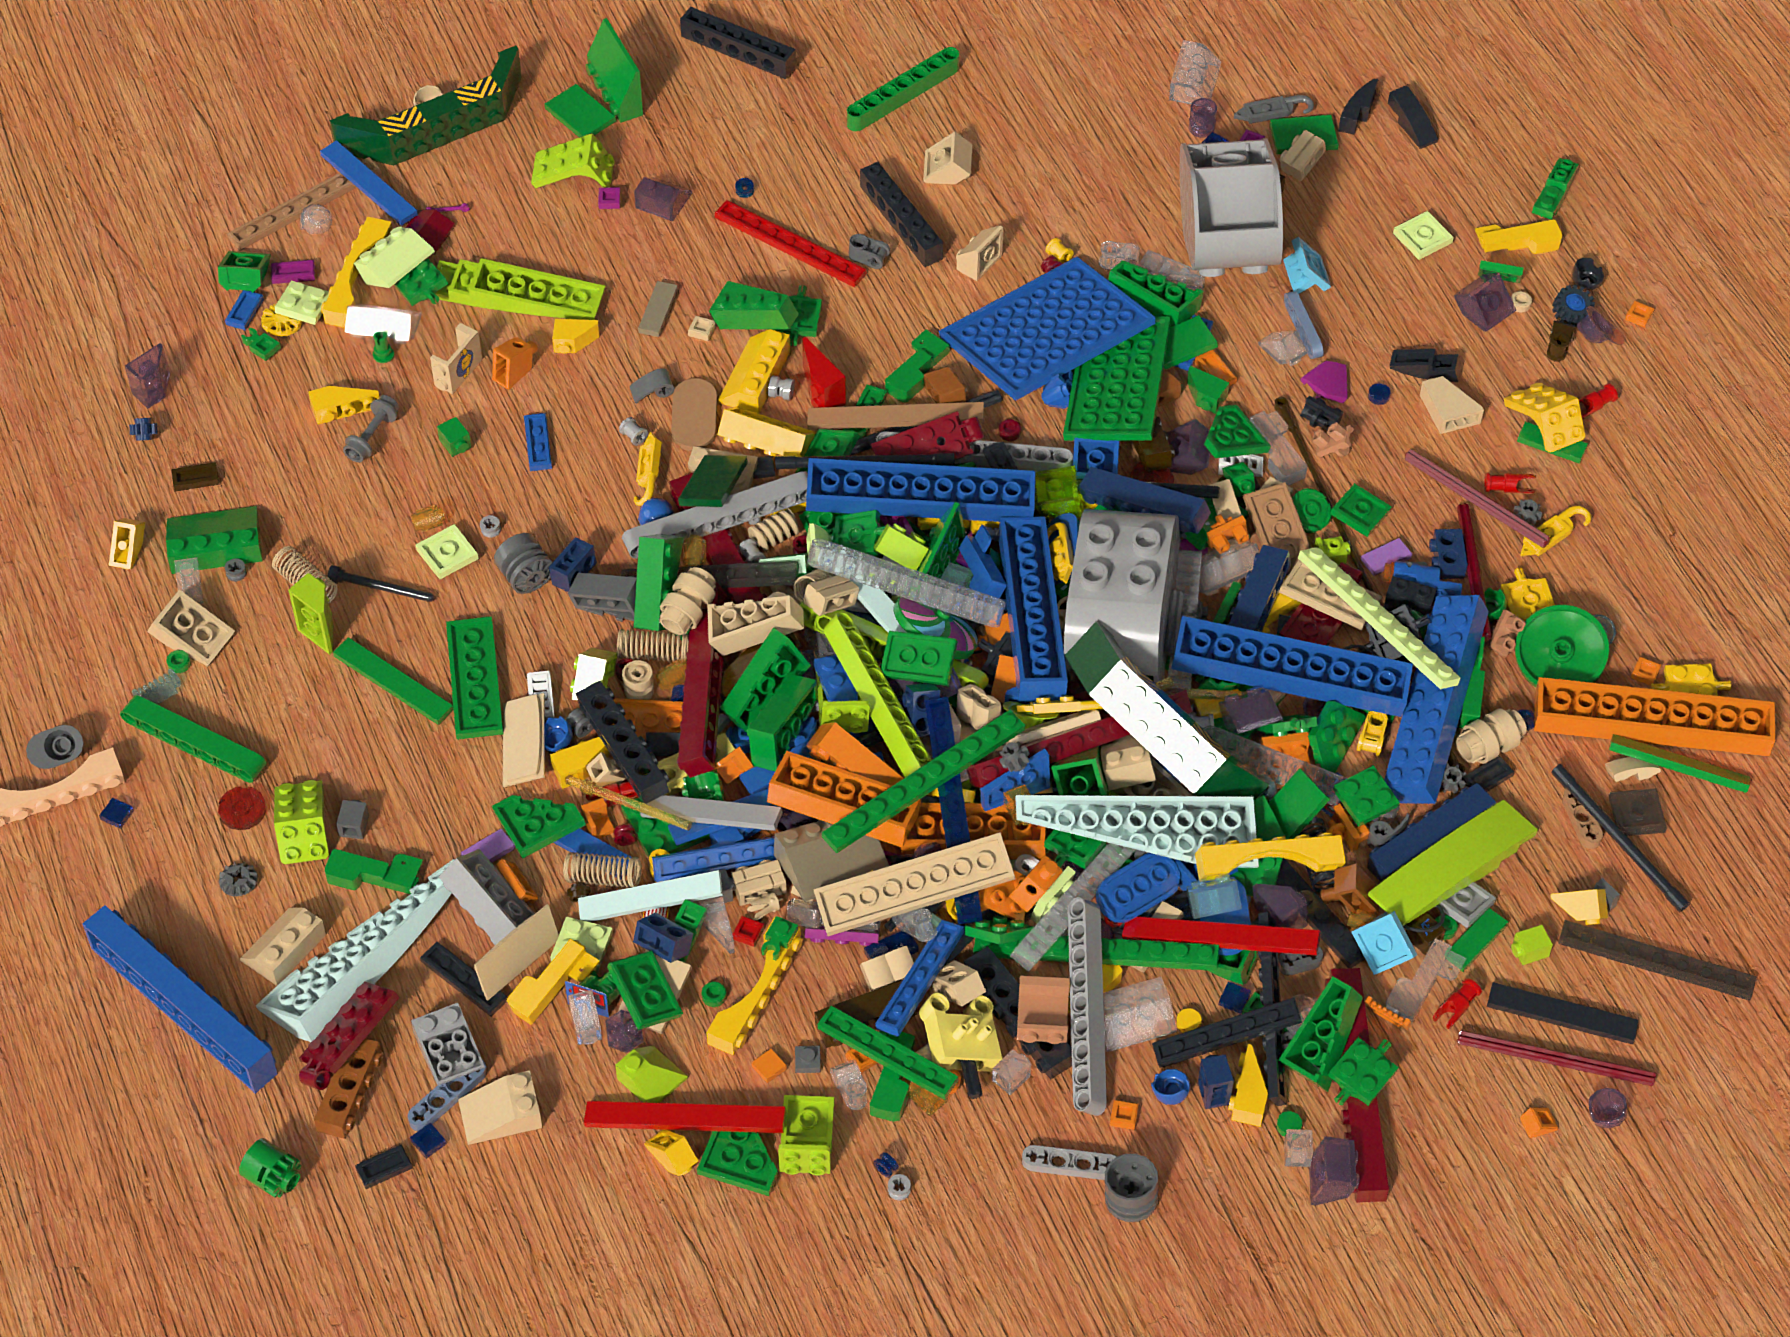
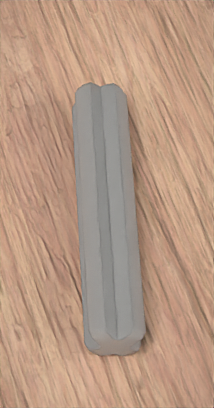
M1173 590L1170 596L1164 654L1167 656H1174L1181 621L1182 591Z

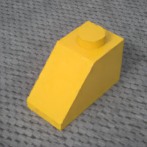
M555 319L552 338L554 353H577L598 339L600 335L598 320Z
M127 518L114 521L109 566L125 569L133 568L143 545L145 522Z
M1605 889L1551 894V899L1576 921L1585 920L1586 925L1600 924V919L1608 918Z
M661 1130L644 1143L652 1155L672 1174L684 1175L690 1172L693 1168L692 1166L698 1162L685 1137L677 1133Z

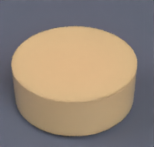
M1518 291L1511 295L1509 305L1516 312H1526L1531 307L1532 298L1528 293Z

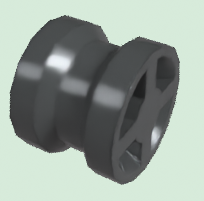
M581 708L575 709L566 718L571 728L574 729V734L579 738L585 737L593 730L592 725Z

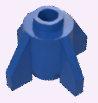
M1072 371L1062 376L1057 374L1050 378L1049 383L1045 385L1041 394L1042 400L1046 405L1061 409L1068 407L1072 388Z

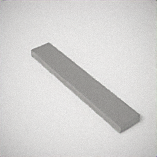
M662 795L642 805L640 810L641 816L647 818L776 831L783 813L781 807L667 795Z

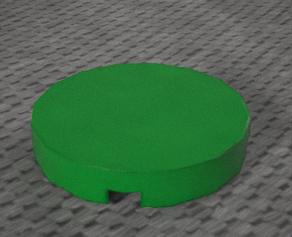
M1306 488L1292 496L1305 533H1315L1322 530L1331 519L1330 503H1327L1323 493L1316 489Z

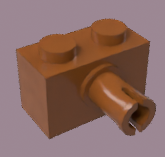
M1349 864L1335 869L1334 887L1321 890V898L1325 904L1340 900L1356 917L1379 912V905L1368 896L1369 891L1377 885L1357 864Z

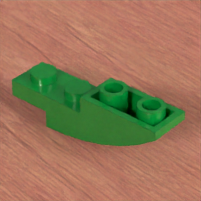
M1559 158L1547 178L1545 187L1533 206V214L1551 220L1553 216H1556L1579 164L1569 159Z

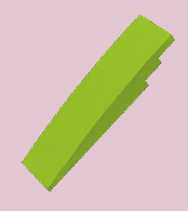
M483 258L480 259L479 263L460 259L458 264L439 260L437 269L448 282V285L436 293L439 300L493 310L546 317L595 320L605 291V285Z
M1503 799L1412 859L1369 891L1368 896L1388 914L1395 911L1402 926L1437 906L1443 900L1450 898L1456 892L1499 868L1501 861L1516 853L1521 844L1536 836L1538 829Z

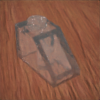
M1297 330L1273 332L1258 342L1259 346L1279 364L1295 365L1301 361V357L1307 354Z
M589 990L568 995L571 1021L578 1045L593 1044L597 1040H602L601 1026L593 991Z

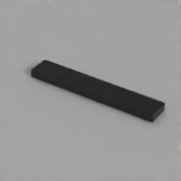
M1492 982L1487 1003L1489 1008L1632 1045L1639 1021L1638 1019Z
M1293 997L1154 1042L1152 1045L1158 1066L1162 1068L1302 1023L1296 1000Z

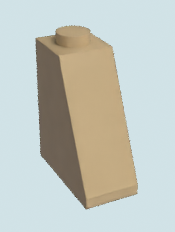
M1441 376L1422 381L1420 397L1440 434L1481 424L1483 407L1446 378Z

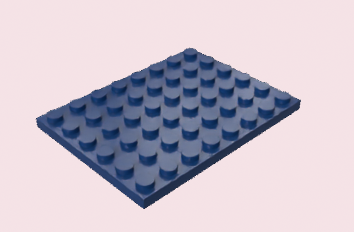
M1075 257L941 329L939 336L1016 401L1049 383L1051 377L1057 374L1062 376L1156 323L1155 316L1080 258Z

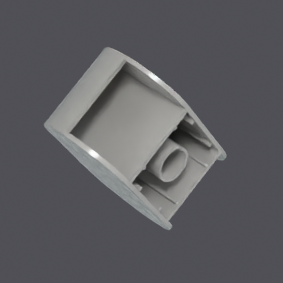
M1268 139L1200 144L1181 143V215L1184 241L1192 270H1199V274L1202 276L1216 277L1225 274V268L1242 267L1244 273L1261 274L1268 271L1269 265H1280L1283 250L1281 184L1278 165Z
M1084 509L1080 520L1066 607L1064 657L1068 681H1073L1076 673L1065 654L1095 621H1098L1114 636L1113 638L1126 657L1145 675L1153 676L1154 683L1159 688L1162 687L1167 661L1164 647L1170 596L1173 590H1177L1180 532L1177 515Z

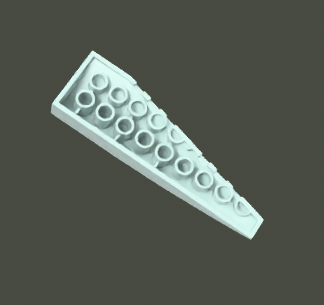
M1015 796L1016 819L1019 821L1196 864V851L1204 843L1214 842L1216 845H1225L1226 842L1237 840L1239 843H1248L1249 840L1256 839L1253 797ZM1258 859L1241 864L1237 868H1258Z
M454 859L428 877L429 882L416 885L410 889L411 894L400 901L397 898L390 903L391 908L383 914L380 911L350 931L347 934L348 939L333 943L328 947L329 952L319 959L316 956L308 961L309 966L301 972L296 969L256 1005V1008L297 1038L309 1042L315 1040L325 1025L339 1012L341 1006L351 998L356 989L364 981L375 984L409 948L444 905L452 892L444 887L439 876Z

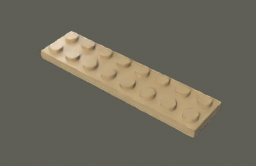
M997 833L813 890L827 936H831L1014 880L1015 875L1001 833Z

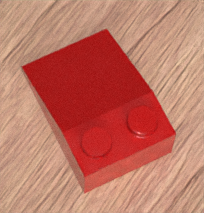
M807 337L802 338L803 369L812 407H843L846 405L845 375Z

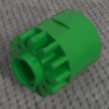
M261 1138L245 1153L239 1166V1174L271 1196L281 1198L283 1192H291L300 1180L298 1170H300L302 1165L300 1164L301 1161L269 1140Z

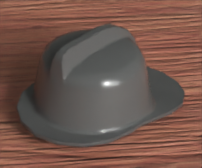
M61 725L45 730L30 739L26 748L27 757L37 768L49 769L57 767L79 756L83 748V738L76 728L69 725Z

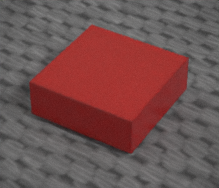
M741 916L732 934V939L755 947L764 930V923Z

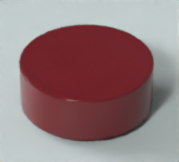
M1007 419L1000 423L999 436L1003 440L1014 441L1020 437L1021 426L1017 421Z

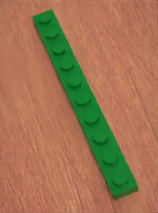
M1008 710L824 830L822 838L836 854L1025 731V724L1011 710Z
M1034 934L1033 937L1003 944L975 938L973 954L988 946L997 958L1069 962V936ZM1101 938L1102 964L1217 971L1219 945Z

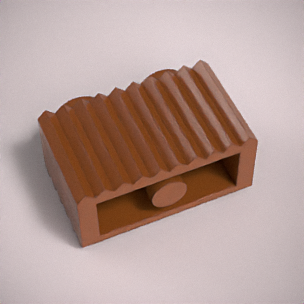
M949 367L924 374L926 391L936 404L966 403L967 387L959 381L957 373H952Z

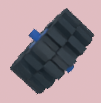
M1570 285L1566 286V288L1563 287L1552 304L1553 313L1557 312L1555 318L1560 317L1561 320L1559 322L1573 323L1575 327L1578 324L1580 326L1583 325L1590 317L1595 306V302H1592L1593 296L1588 297L1590 294L1588 290L1583 292L1584 287L1581 286L1577 289V285H1573L1572 288Z

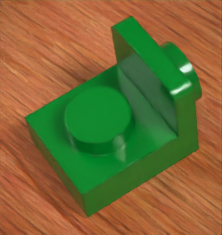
M1243 462L1222 468L1223 476L1230 480L1236 498L1255 492L1254 474Z

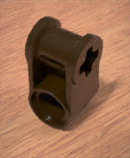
M1554 320L1547 349V357L1550 360L1560 362L1566 358L1575 325Z

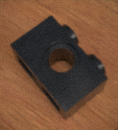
M1392 576L1386 593L1384 608L1387 611H1392L1406 604L1409 605L1410 610L1418 611L1424 616L1426 614L1430 616L1437 588Z

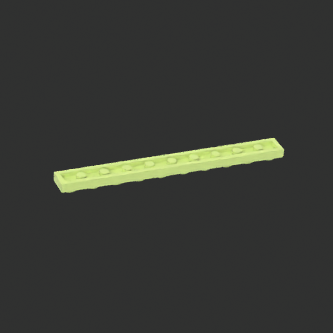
M1316 547L1300 550L1298 559L1437 687L1444 689L1458 686L1460 677L1452 668L1439 659L1435 653L1428 649L1421 640L1416 638L1407 627L1394 618L1377 600L1371 597L1363 587H1360L1350 575L1346 574L1321 549Z

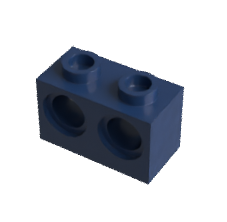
M1435 529L1433 539L1429 540V550L1434 554V557H1432V567L1440 568L1439 579H1464L1467 559L1462 529Z
M575 537L549 566L552 585L568 592L578 573H589L597 563L594 546Z
M934 684L906 685L902 701L905 713L919 737L939 735L940 689ZM924 695L923 700L917 703L918 698ZM923 718L922 723L916 726L917 721Z
M655 912L637 921L633 942L648 951H653L655 955L672 963L689 955L693 933Z
M1226 1054L1220 1056L1209 1055L1205 1059H1201L1198 1087L1205 1109L1226 1106L1230 1103L1234 1080Z

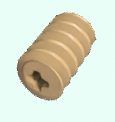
M786 508L785 511H779L778 515H772L770 519H764L763 523H756L755 527L750 526L748 528L750 539L756 540L757 548L761 546L765 551L768 550V542L771 546H776L775 538L782 543L784 541L783 534L789 539L791 538L790 531L795 535L799 533L796 518L789 508Z

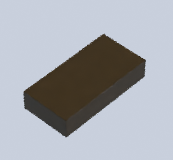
M216 462L171 469L175 492L219 485Z

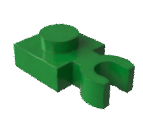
M249 328L251 337L241 335L243 344L249 346L252 353L265 361L281 349L280 342L266 333L259 336L254 328Z
M776 916L765 934L767 942L762 945V955L765 956L768 950H774L773 960L776 961L780 957V947L788 949L798 931V925Z

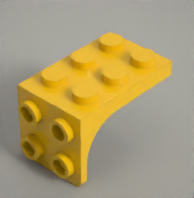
M1535 383L1526 390L1514 391L1511 393V396L1504 398L1506 407L1528 415L1536 422L1543 437L1545 450L1548 452H1554L1585 438L1577 397L1543 385V383Z

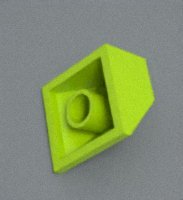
M654 1046L633 1049L615 1065L617 1080L644 1103L662 1102L688 1079L685 1073Z

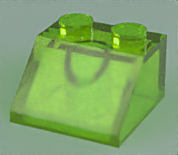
M1075 465L1035 472V510L1054 518L1065 513H1072L1076 517L1082 516L1081 494L1078 489L1080 483Z

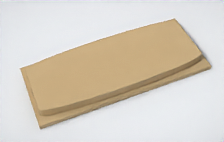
M535 694L503 703V787L544 778L545 694Z
M548 904L516 927L474 964L486 1000L493 997L556 943L559 934Z

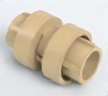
M693 567L687 573L679 575L673 585L675 593H668L660 605L662 612L660 623L663 627L677 635L686 634L688 629L696 628L703 617L701 609H707L708 604H711L716 595L713 590L716 581L710 573L701 568Z
M1500 708L1485 715L1483 721L1477 719L1463 727L1462 734L1456 740L1457 749L1465 761L1469 763L1478 761L1485 764L1498 757L1499 751L1506 753L1519 746L1521 738L1526 734V724L1516 710L1508 709L1505 711Z

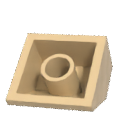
M953 132L925 150L923 181L934 184H957L971 175L972 144L957 132Z
M999 225L982 230L977 236H973L969 244L964 249H960L956 255L957 270L978 281L1002 257L1003 227Z

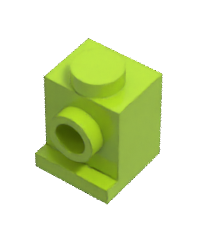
M1342 536L1322 540L1318 537L1315 540L1314 548L1318 547L1338 566L1341 562L1346 563L1347 556L1350 555V546L1348 542H1343Z

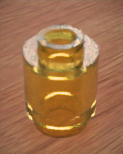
M436 504L415 510V513L410 514L415 531L421 530L424 532L443 526L442 521L446 520L442 507L438 508Z
M690 535L689 538L684 540L683 562L686 569L693 567L703 569V564L706 563L707 541L702 539L700 535Z
M676 660L658 670V673L654 675L662 691L671 690L685 682L687 664L684 661L681 663V661Z
M1356 909L1355 913L1350 912L1346 925L1350 926L1349 931L1351 932L1373 921L1379 915Z

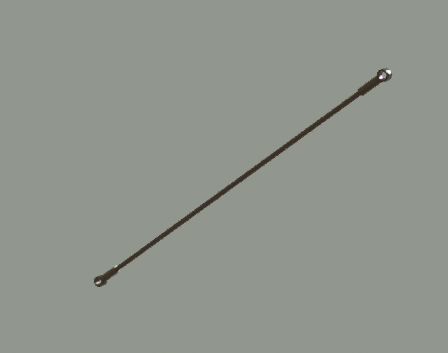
M1278 397L1275 400L1274 409L1281 414L1288 431L1292 433L1319 491L1326 497L1325 499L1327 503H1330L1332 510L1333 505L1296 431L1297 427L1287 408L1288 400L1284 397ZM1332 516L1343 541L1349 543L1350 556L1356 568L1363 571L1361 579L1366 589L1374 592L1340 520ZM1406 657L1400 659L1401 661L1408 663ZM1413 671L1411 673V683L1414 677ZM1451 748L1447 761L1449 766L1455 767L1459 765L1458 769L1461 773L1465 772L1464 765L1458 763Z

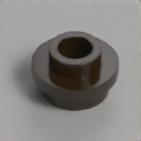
M574 883L571 885V888L567 889V895L570 896V901L578 902V898L589 896L591 893V888L585 886V883Z

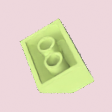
M396 227L390 232L391 234L388 237L379 240L373 249L361 254L360 259L354 264L365 284L390 288L434 253L433 247L411 228Z

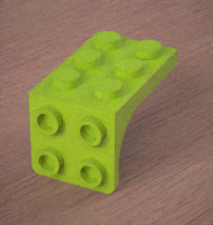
M593 134L576 138L536 152L531 184L538 188L571 176L582 175L593 178L603 188H610L614 158Z
M815 671L820 726L836 722L847 732H868L870 702L861 700L859 695L858 701L828 702Z
M307 780L299 784L284 783L275 787L274 826L280 860L283 864L326 859L329 856L324 823V788L322 780Z
M784 1095L783 1106L786 1107L784 1133H781V1144L778 1149L779 1172H785L790 1175L798 1173H810L816 1176L830 1174L834 1097Z

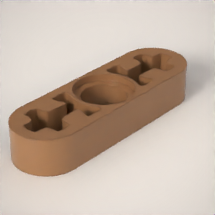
M1565 789L1562 803L1581 845L1588 849L1597 848L1603 837L1599 823L1578 800L1577 807H1575L1576 802L1574 798H1570L1571 792ZM1579 813L1586 814L1589 820L1580 821L1576 815ZM1587 828H1589V833H1590V835H1591L1592 837H1595V839H1592V838L1589 837V836L1587 837V834H1588V829H1587Z

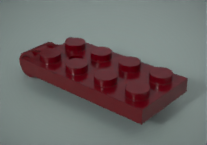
M956 411L872 443L871 446L875 455L954 453L955 460L973 454V449L970 448L969 443L985 438L977 416L961 422L959 412ZM939 437L945 438L946 442L944 445L937 444Z
M1341 562L1339 567L1359 584L1363 571ZM1301 603L1279 632V636L1328 646L1345 622Z
M364 981L299 1057L301 1062L307 1064L300 1071V1082L318 1090L327 1088L331 1080L329 1072L335 1074L400 998L397 993Z

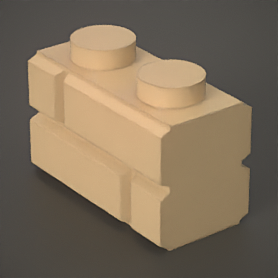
M1304 130L1301 135H1297L1293 139L1292 147L1282 153L1280 157L1281 170L1302 181L1326 151L1325 141Z
M844 574L828 577L818 582L809 583L806 587L803 601L810 609L813 608L817 615L822 616L854 606L859 593V587L854 582H850V579Z
M764 860L756 866L749 868L742 866L736 869L735 872H731V877L736 887L735 894L740 906L750 904V901H747L745 898L762 897V895L772 892L776 896L786 893V880L778 860Z

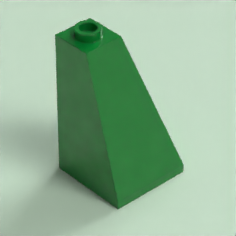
M1101 745L1058 760L1051 766L1059 796H1109L1101 758Z

